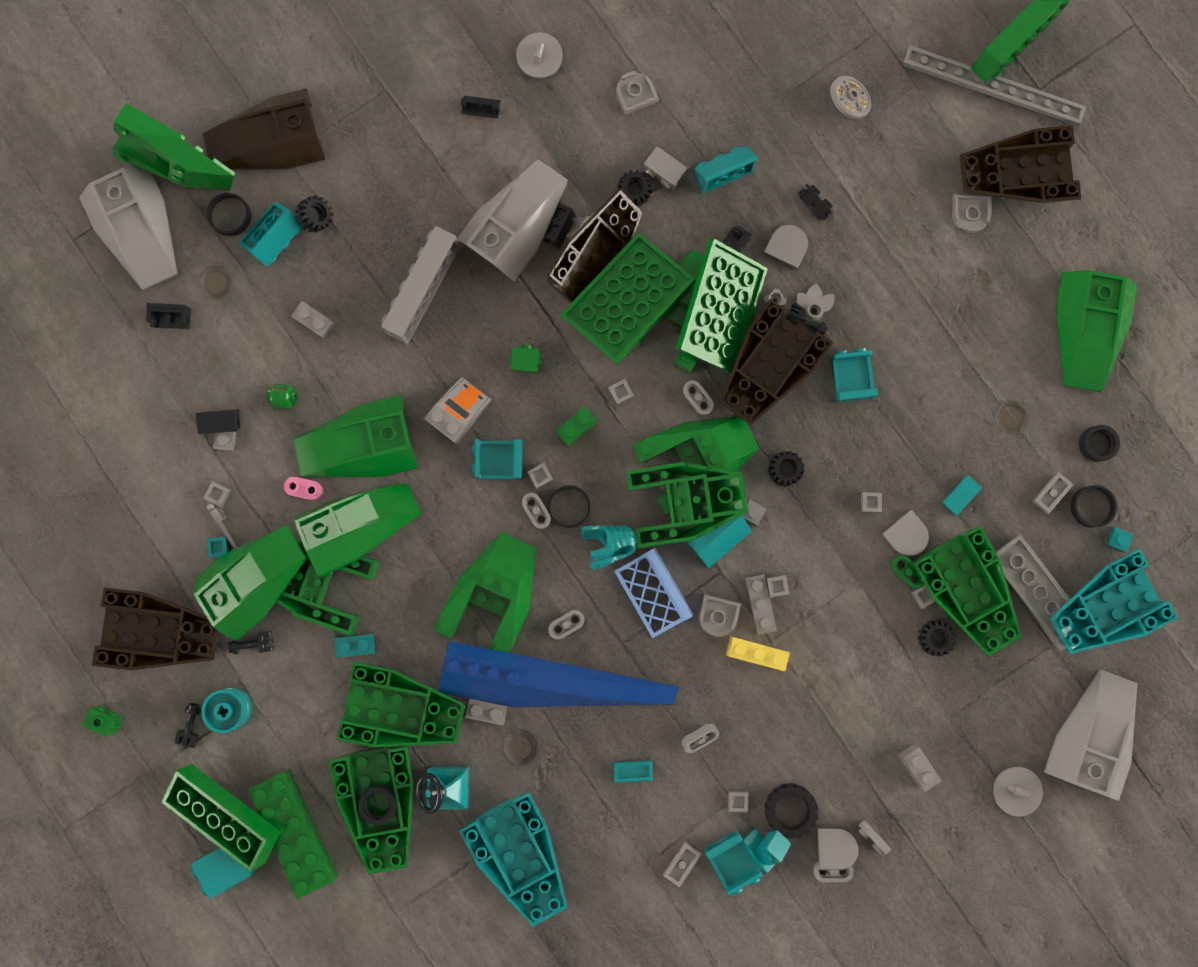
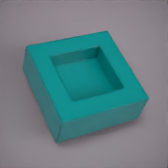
M1113 527L1106 545L1121 552H1127L1134 534Z
M227 537L206 539L208 558H217L229 552Z

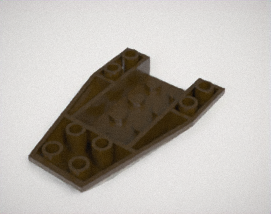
M305 88L270 97L204 132L203 138L208 158L211 160L217 159L231 170L291 169L325 160L322 143L317 135L310 108L312 104L308 89Z
M1073 125L1032 129L960 154L963 192L1037 203L1080 200V181L1073 180L1070 148L1075 144Z
M618 189L566 243L547 274L548 284L572 303L633 239L642 216V211Z
M772 299L768 301L748 329L720 400L721 405L750 425L805 380L814 371L833 344L832 341L819 332L814 334L800 323L796 324L791 321L788 315L784 313L786 309Z
M104 587L101 607H106L101 644L94 647L92 666L139 670L215 659L218 630L211 625L206 615L146 592Z

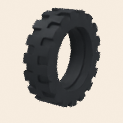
M794 783L782 784L780 787L773 789V792L767 797V802H765L767 822L774 831L778 830L789 839H793V837L801 838L803 837L802 835H807L811 832L810 829L815 827L816 819L818 820L819 814L817 813L818 805L816 800L801 785ZM791 794L801 797L807 805L806 818L801 824L794 827L781 824L776 818L775 813L776 804L779 800Z

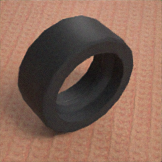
M1096 425L1082 433L1079 439V448L1083 456L1088 460L1094 462L1105 461L1114 457L1119 451L1120 438L1117 432L1110 426ZM1097 432L1103 433L1109 440V450L1101 455L1094 453L1089 444L1091 435Z
M382 784L369 787L361 796L358 805L362 818L373 825H382L390 821L397 810L394 790ZM375 793L384 794L390 801L388 812L382 816H375L367 809L368 798Z

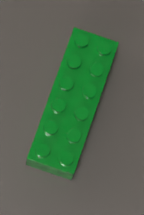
M1033 0L984 49L970 69L985 83L991 78L995 80L1015 60L1014 58L1019 56L1027 48L1026 46L1031 44L1038 37V34L1049 26V22L1054 21L1060 15L1061 10L1070 3V0Z
M193 764L187 765L175 772L162 800L165 806L250 872L266 863L281 833L280 830Z
M290 769L248 789L258 814L281 831L273 848L296 899L332 883L338 875Z

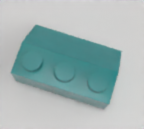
M738 146L726 155L719 154L712 161H703L697 164L693 175L702 194L753 173L758 158L747 146L742 148Z
M274 201L238 244L268 267L269 264L275 262L277 255L288 247L289 241L301 232L304 224L299 225L298 222L300 220L296 219V216L290 210Z
M740 516L695 540L685 542L702 562L710 568L751 533L752 530L743 516Z

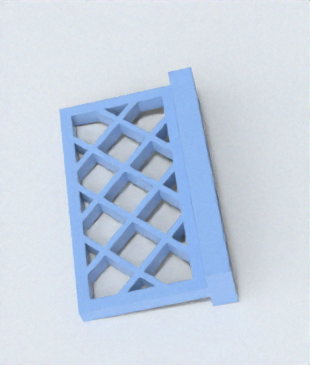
M656 548L614 571L652 638L693 616L691 609ZM644 558L650 564L648 572L638 569L639 561ZM625 569L633 570L632 581L625 580L620 572ZM636 572L647 574L645 585L634 582ZM650 575L657 577L660 581L658 589L647 586ZM633 585L644 588L641 598L633 596L631 592ZM646 588L657 591L654 602L644 599ZM659 592L668 595V605L657 603ZM642 602L653 604L651 615L643 613L641 610ZM656 605L666 608L664 618L653 616ZM668 610L677 611L680 618L676 621L667 620ZM652 618L663 621L661 629L656 632L651 627Z

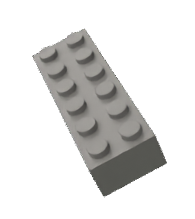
M435 226L434 230L429 231L426 238L427 243L424 247L420 248L416 263H413L409 268L407 280H403L399 287L400 293L397 297L393 298L389 313L385 314L381 320V327L386 334L406 345L410 342L460 248L457 237L438 226Z

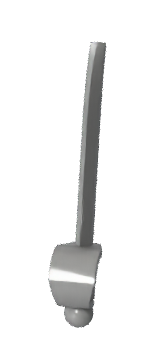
M209 503L207 509L213 517L215 524L218 523L234 549L238 548L222 520L226 519L224 511Z

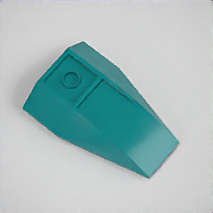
M1140 548L1106 565L1049 618L1069 654L1147 636L1179 618L1170 601H1161L1143 570L1150 565Z
M530 792L509 798L478 815L459 830L477 866L532 927L568 908L548 826Z

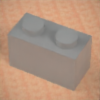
M656 147L644 163L643 171L650 179L659 181V184L664 189L674 191L686 175L687 167L659 147Z
M913 744L898 754L921 790L926 792L941 782V779L920 747Z

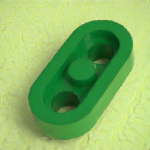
M900 555L893 558L891 569L908 587L916 589L924 585L913 562L907 556ZM898 562L903 563V568H898ZM913 575L917 577L916 582H912L911 577Z

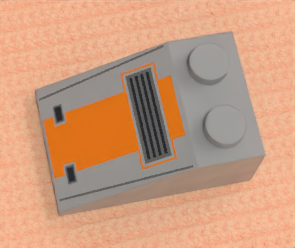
M461 377L434 405L424 420L457 445L492 400Z

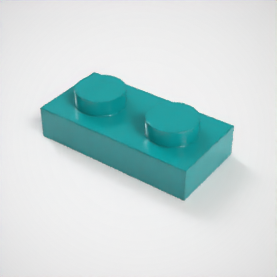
M374 634L334 638L336 658L376 653Z

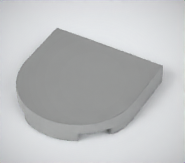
M632 71L620 78L616 87V95L624 115L659 102V97L648 76Z
M954 194L952 218L957 228L965 233H977L983 230L991 220L992 196Z
M782 226L773 233L763 254L797 270L808 248L807 236L797 226Z
M909 510L881 534L897 553L906 556L921 553L926 548L929 540L926 526L912 510Z
M703 594L698 617L701 628L707 634L714 637H722L729 634L736 627L742 603Z
M817 828L819 870H845L852 866L859 852L855 838L843 829Z

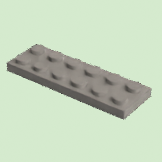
M1017 535L996 551L1002 564L1006 582L1057 649L1063 651L1065 646L1049 618L1070 598L1021 535Z

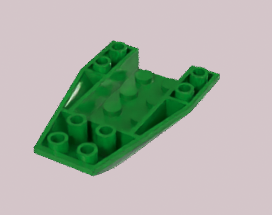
M1090 270L1061 273L1056 315L1063 386L1103 392L1132 323L1137 284L1128 277Z
M402 395L364 403L293 439L301 476L385 477L418 469L415 452L411 447L404 414L406 412Z
M408 483L377 488L328 501L294 516V522L307 555L320 578L357 561L421 515V511Z
M285 525L220 556L197 576L194 596L211 625L234 641H237L265 618L308 557L288 525Z
M981 526L952 537L924 553L913 563L931 597L988 657L1022 638L1000 558Z
M353 662L347 703L343 719L340 721L336 740L375 748L453 744L458 742L465 703L393 669Z
M379 747L352 752L330 759L329 767L335 801L368 875L408 868L414 792L408 747ZM382 784L389 786L394 790L397 810L390 821L382 825L369 824L359 813L358 805L361 796L373 785ZM375 793L368 798L367 809L371 814L382 816L388 812L390 801L387 796Z

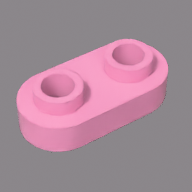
M290 477L284 483L285 492L294 497L318 500L323 495V487L316 481ZM292 483L296 484V488L294 490L291 489ZM311 487L315 488V492L313 494H310L309 489Z

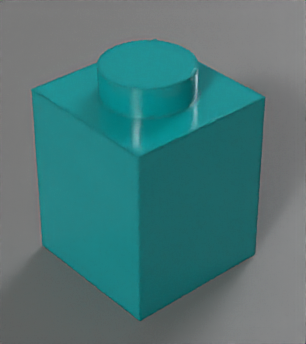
M777 830L765 835L756 853L766 864L781 863L791 843Z

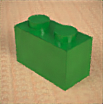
M584 406L556 430V434L569 448L597 424V420Z

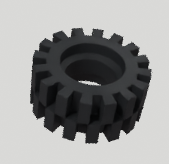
M630 170L628 174L625 172L623 177L621 176L618 182V189L636 206H642L651 196L652 183L649 181V176H645L643 171L639 173V170H636V172ZM630 183H639L642 191L638 195L630 194L627 190Z
M318 195L310 196L300 201L297 205L298 209H296L295 213H299V215L296 216V219L301 220L298 222L299 225L304 224V230L308 229V232L314 231L316 233L331 225L330 222L333 221L331 216L334 214L330 212L332 207L327 206L329 202L327 200L323 202V197L318 198ZM311 207L317 210L319 214L318 221L312 218L310 214Z
M782 451L770 461L768 471H770L769 476L778 485H793L803 477L805 465L801 461L803 459L799 458L797 453ZM784 461H788L793 465L794 470L790 476L782 475L779 470L780 464Z
M942 621L927 622L928 624H924L922 626L923 629L919 630L920 636H918V639H920L918 643L923 647L921 648L923 651L934 656L948 655L950 650L953 651V645H956L957 642L954 641V638H957V636L953 633L954 629L950 628L949 624ZM935 631H940L944 636V641L939 646L933 645L930 640L931 634Z

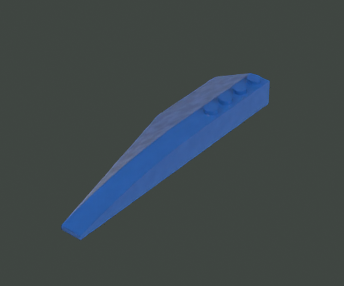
M449 641L438 691L448 695L510 707L674 704L678 686Z

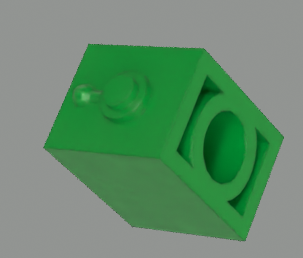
M521 344V347H512V356L509 358L510 370L539 374V367L542 365L540 349H533V345Z
M99 705L89 709L82 726L109 737L117 733L124 716Z

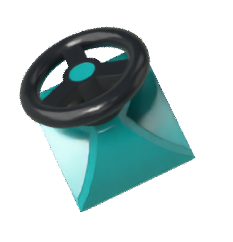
M470 765L430 766L428 773L423 774L419 778L416 786V798L420 808L427 814H433L439 809H468L470 805ZM428 779V787L423 789V783ZM422 795L425 796L426 799H428L427 805L425 804Z

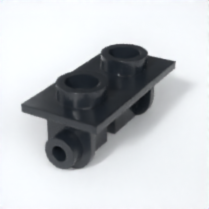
M464 95V98L461 99V114L498 119L501 100Z
M806 184L808 189L805 190L803 188L798 192L799 198L807 207L814 202L815 206L810 210L818 219L824 221L828 217L826 213H834L831 210L833 205L826 198L822 200L819 196L821 192L814 184L812 186Z

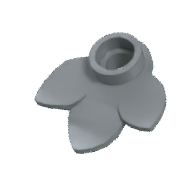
M817 284L812 285L807 294H797V304L805 309L804 314L814 321L819 320L823 313L829 311L834 304V294L823 296ZM815 309L817 314H811L810 310Z

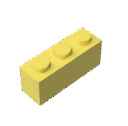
M730 636L726 655L729 657L781 671L786 670L790 652L732 636Z

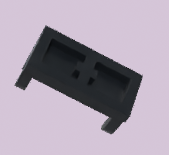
M558 203L543 238L547 244L551 242L555 248H561L577 217L572 208Z
M736 225L722 243L741 253L752 234Z
M147 303L146 321L150 323V327L190 329L191 309L186 305Z
M239 409L195 413L198 434L238 431V428H240Z

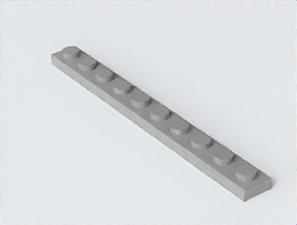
M911 45L902 64L903 66L1075 126L1081 124L1086 110V106L1000 76L995 80L991 78L985 83L970 69L971 66Z

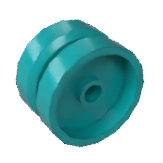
M233 687L217 690L204 700L201 708L202 719L211 731L229 733L248 722L252 713V702L249 696L241 689Z

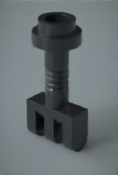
M793 303L788 313V318L796 324L802 321L815 330L814 334L819 332L824 335L828 329L825 326L826 323L821 322L819 324L803 314L805 311L803 307Z
M272 631L258 633L257 640L238 642V640L234 641L232 639V641L228 642L229 653L239 654V650L259 647L260 653L274 651V647H265V644L273 643V639L265 640L264 636H271Z
M189 703L185 707V712L188 713L185 730L177 731L175 744L179 745L183 738L182 746H188L189 740H191L190 748H195L199 734L192 733L196 715L201 713L199 704Z

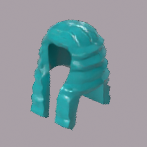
M590 525L588 527L584 526L581 529L583 540H599L604 545L603 548L591 551L590 553L591 561H595L591 563L593 571L607 567L621 558L624 559L636 550V534L630 527L625 525H616L615 527L613 525H603L602 527Z

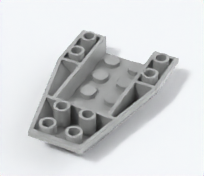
M540 160L535 161L476 212L457 238L458 242L470 251L476 252L515 282L538 252L568 180Z
M123 167L89 183L79 198L91 225L140 288L146 290L178 275L165 200L153 174L137 167Z
M1099 669L1057 733L1044 773L1119 801L1132 761L1138 683Z

